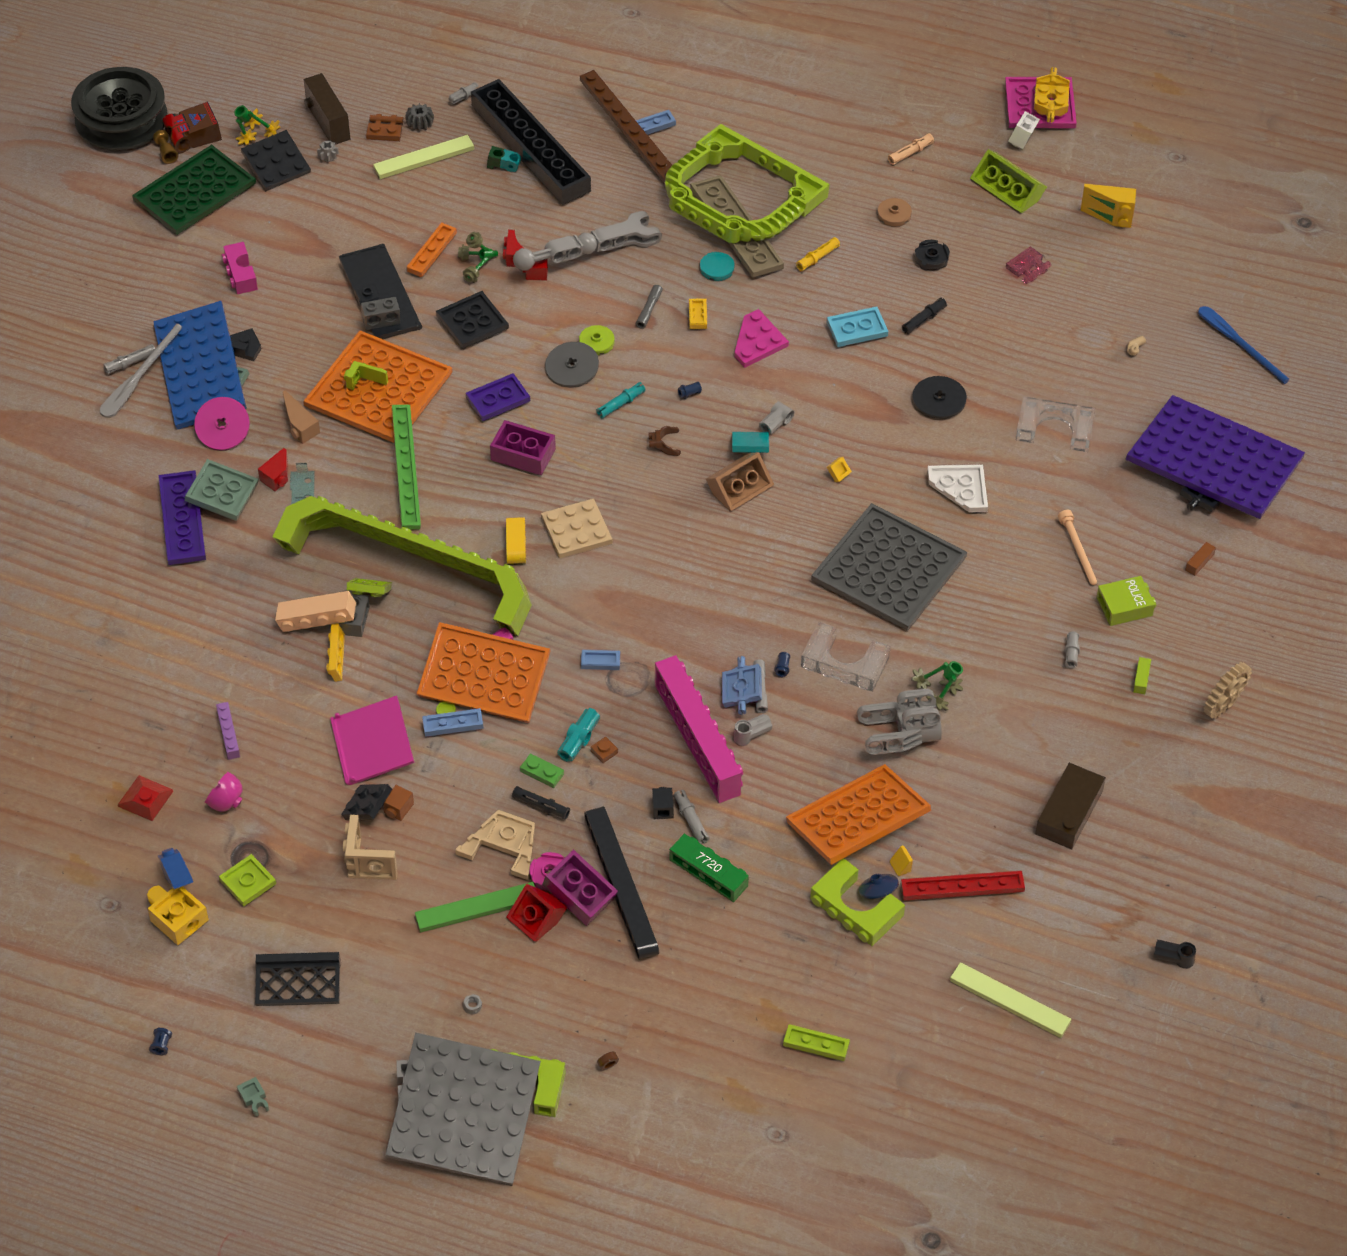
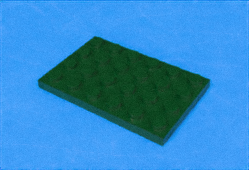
M211 144L133 194L132 197L137 204L178 235L256 184V178Z

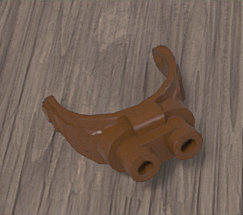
M664 426L660 430L649 432V448L656 447V449H660L667 455L679 456L681 454L680 450L672 449L661 440L665 435L678 433L679 428Z

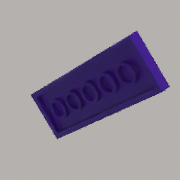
M196 470L159 475L168 565L206 560L200 507L185 501V495L197 477Z

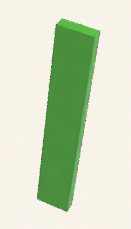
M533 882L526 883V884H529V885L534 886V883H533ZM526 884L415 912L419 931L421 933L510 910Z

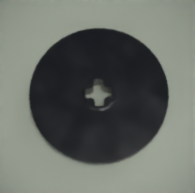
M932 376L921 380L915 386L912 400L917 410L931 418L946 419L956 416L964 409L967 395L963 386L956 380L945 376Z

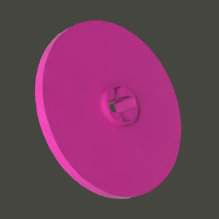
M217 397L207 401L201 406L195 417V431L198 438L204 445L214 450L223 451L238 446L247 436L250 427L249 416L244 406L229 397ZM225 420L226 426H220L218 422Z

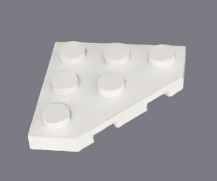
M983 465L928 466L927 472L930 486L968 512H988Z

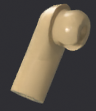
M1144 336L1128 342L1127 352L1129 355L1136 356L1139 353V346L1146 343Z

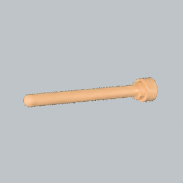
M1064 510L1058 514V519L1067 528L1089 583L1096 585V577L1073 525V513L1071 510Z

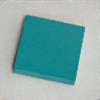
M732 432V452L768 453L769 432Z

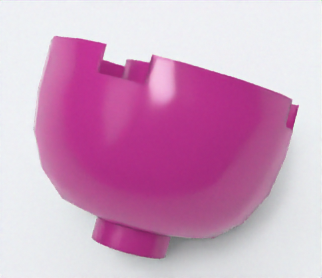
M228 771L219 780L215 789H212L205 803L210 808L220 812L228 811L232 807L236 809L243 800L240 797L243 792L240 780Z

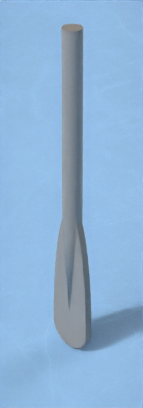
M176 324L135 374L123 382L101 405L100 412L104 417H113L117 414L134 391L142 375L182 329L180 324Z

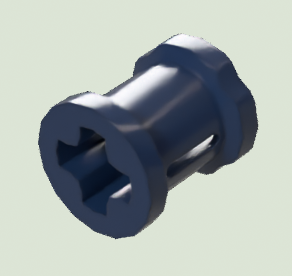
M158 1027L153 1031L154 1040L149 1047V1051L156 1055H166L168 1053L167 1044L172 1037V1032L166 1028Z

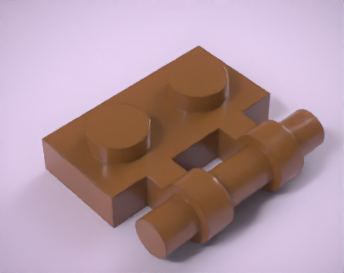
M382 114L370 115L369 121L375 123H368L366 133L368 140L400 142L402 125H397V123L403 124L404 117H397V115L382 116Z

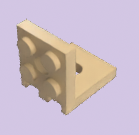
M350 815L349 823L345 825L347 840L343 841L344 860L349 870L348 878L397 880L395 851L360 849L361 831L359 816Z

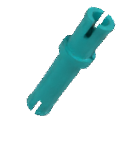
M638 382L631 388L624 389L620 395L596 409L598 416L603 419L627 402L631 403L634 401L635 397L646 391L644 385Z

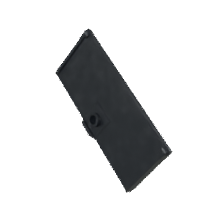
M379 244L339 256V260L360 307L361 303L391 297H396L400 309V324L371 329L373 336L386 339L422 329V324L418 319L385 244Z

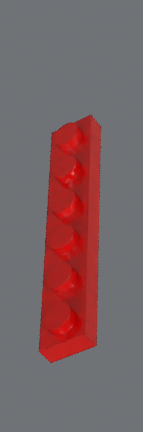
M1022 871L901 879L903 901L1025 892V884Z

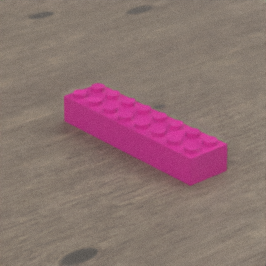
M677 655L655 662V687L718 803L741 796V787H743L741 780L743 775L742 767L740 764H736L733 751L726 746L727 742L724 735H720L715 719H711L710 710L707 705L703 704L699 690H695L692 677L686 674L684 663L679 661Z

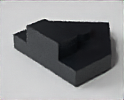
M253 328L230 335L234 355L255 361L262 348Z

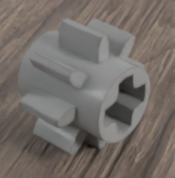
M324 141L319 144L320 148L317 149V154L321 157V160L331 162L337 159L336 154H339L338 147H335V143Z

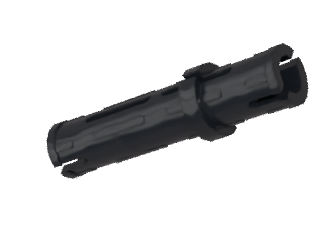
M940 297L931 305L928 304L923 311L903 324L902 330L904 333L910 334L928 319L934 318L939 311L947 307L945 299Z
M516 786L513 790L512 798L542 809L548 815L553 814L566 820L570 814L569 807L556 803L554 799H546L519 786ZM526 796H528V797H530V798H533V799L537 800L538 802H536V801H534V800H532V799H529V798H527ZM544 804H547V805H549V806H552V807L556 808V810L553 809V808H551V807H548V806H546V805H544Z

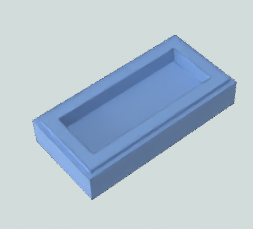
M582 650L581 669L620 670V651Z

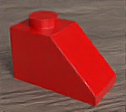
M285 448L281 449L258 468L259 481L273 491H277L288 482V456Z

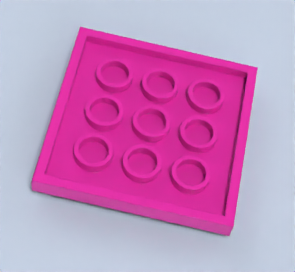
M1005 77L1009 128L1017 126L1025 111L1040 119L1035 128H1076L1072 77H1064L1070 80L1068 112L1062 116H1055L1052 123L1051 118L1049 123L1047 122L1046 115H1040L1034 110L1037 77Z

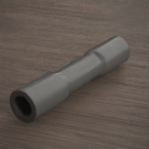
M653 285L643 311H641L636 321V326L640 329L646 327L651 312L663 291L660 285Z

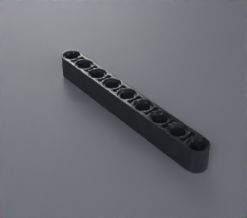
M602 806L584 811L586 824L607 879L618 890L615 900L638 959L658 955L659 947L605 807Z

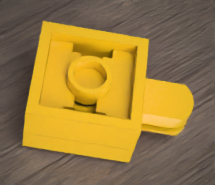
M157 885L150 888L147 893L148 901L151 904L147 908L150 921L177 946L209 921L206 907L183 886L176 889L172 888L167 892L163 887Z

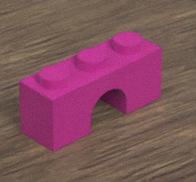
M244 242L223 246L222 260L224 264H227L225 266L228 276L232 277L230 278V284L232 288L236 289L237 295L258 290L253 267L249 265L248 253Z

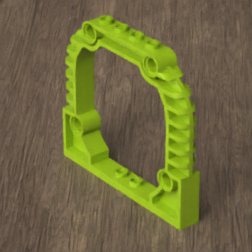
M722 124L696 142V148H693L690 153H687L677 163H674L668 169L665 177L666 192L670 199L669 208L729 243L749 242L751 238L755 241L773 238L775 235L780 234L782 230H785L788 225H791L794 220H797L800 216L805 217L827 199L830 187L829 183ZM743 155L793 183V187L789 189L787 201L770 215L762 219L748 221L736 215L726 216L694 198L691 189L684 185V183L707 164L717 165L721 163L722 159L739 158Z

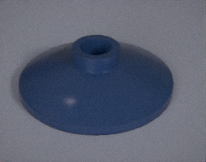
M874 874L859 886V893L862 897L868 899L884 897L896 890L899 885L898 878L892 874Z

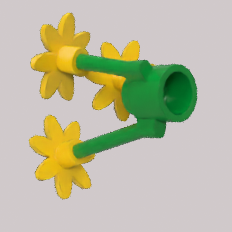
M241 105L234 111L237 117L236 122L242 131L240 132L241 136L236 138L239 141V145L243 143L249 145V141L256 140L254 136L257 135V132L251 133V129H254L255 124L265 126L267 130L264 134L265 137L277 134L276 131L281 128L279 120L275 123L272 120L270 124L261 120L263 115L258 114L257 108L252 113L244 105ZM250 125L251 129H249L248 131H245V128H244V127H247V126Z

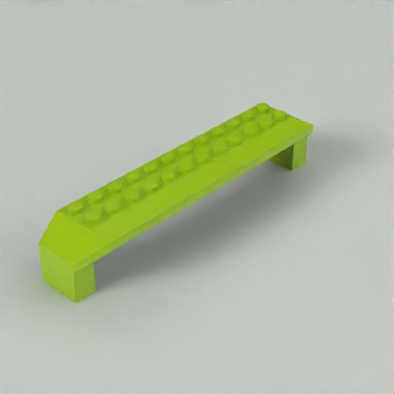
M309 496L285 508L273 534V538L283 549L299 555L310 531L342 527L497 584L501 587L504 595L493 620L499 628L505 627L511 634L519 636L532 604L525 585L512 566L504 564V566L498 565L497 561L491 558L482 559L480 555L474 552H469L468 554L463 552L462 548L455 545L452 547L446 546L445 542L438 539L435 541L430 540L427 535L422 533L416 535L406 527L397 528L392 522L386 520L385 522L378 521L377 517L370 514L368 516L362 515L359 510L351 508V510L345 509L344 505L334 502V504L329 503L326 498L321 496L317 498Z

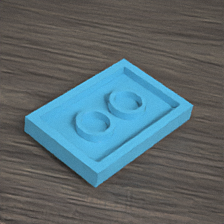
M878 307L827 317L826 321L837 347L887 337L889 332Z

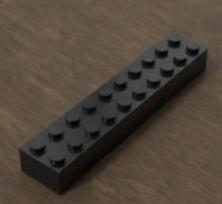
M500 79L471 91V105L474 110L513 152L521 156V161L562 205L591 192V176Z

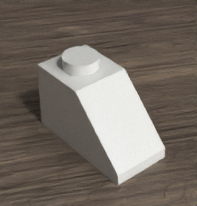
M1025 111L1008 142L1012 143L1015 147L1023 149L1040 119Z

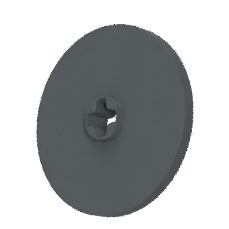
M566 342L555 347L547 356L545 362L546 373L557 385L578 387L594 378L599 368V359L595 350L589 345L582 342Z

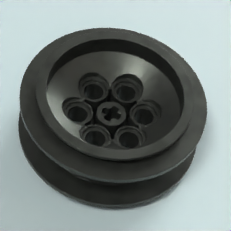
M112 67L97 71L77 85L71 98V107L75 115V126L79 135L89 144L107 150L132 149L153 140L155 132L163 130L162 119L168 115L162 84L152 74L133 67Z

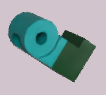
M492 146L488 155L487 168L494 169V167H498L509 172H516L521 156L516 152Z

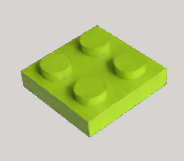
M354 578L347 582L346 590H351L352 594L357 595L367 592L371 593L370 596L382 597V594H386L391 590L392 582Z
M252 854L219 876V881L243 907L276 885V879Z

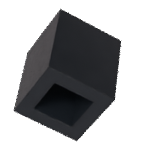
M672 787L652 788L653 818L674 819Z

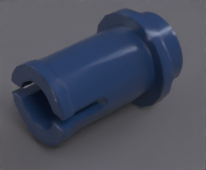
M697 381L686 386L681 385L677 391L680 398L686 399L690 395L701 393L702 387Z
M780 652L778 654V662L774 671L779 677L787 676L790 671L788 666L791 656L787 652Z

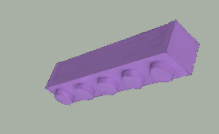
M228 702L216 704L228 760L239 758L240 753Z

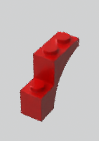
M508 229V236L504 237V247L506 249H503V260H506V267H516L513 262V256L516 251L525 248L518 242L515 230ZM548 258L536 261L533 267L527 271L523 270V273H526V280L547 281Z

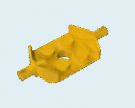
M1052 67L1050 68V74L1036 78L1034 110L1040 115H1046L1047 122L1049 123L1050 118L1052 123L1055 116H1062L1067 113L1069 106L1070 80L1057 75L1056 67L1054 72Z

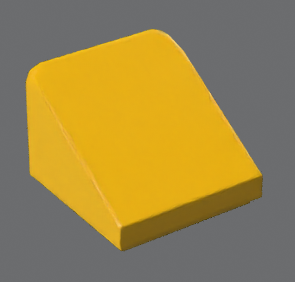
M902 845L890 859V864L897 876L911 872L913 859L905 846Z

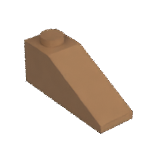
M286 390L283 391L284 405L291 429L290 433L294 439H298L304 444L320 433L319 421Z

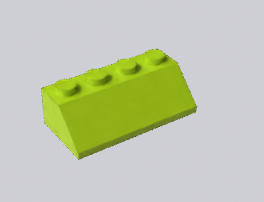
M990 149L986 151L970 179L1020 213H1024L1037 203L1047 188L1046 185Z

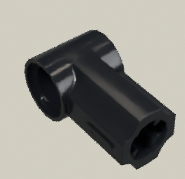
M1157 939L1153 958L1175 962L1178 966L1185 969L1191 968L1194 965L1196 947L1192 943L1183 942L1176 944Z

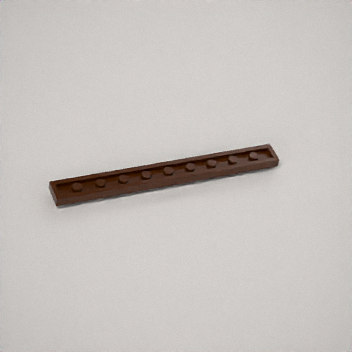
M595 70L580 75L581 83L665 184L667 171L672 166L669 160Z

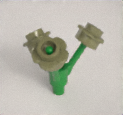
M471 232L466 239L468 246L462 244V247L458 248V258H462V261L469 260V255H478L482 259L476 267L470 266L463 270L464 279L467 282H477V278L480 275L478 270L489 259L498 256L497 250L489 249L482 244L483 238L479 232ZM469 247L481 248L480 251H469Z

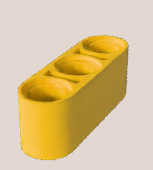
M525 517L506 518L507 564L526 563Z

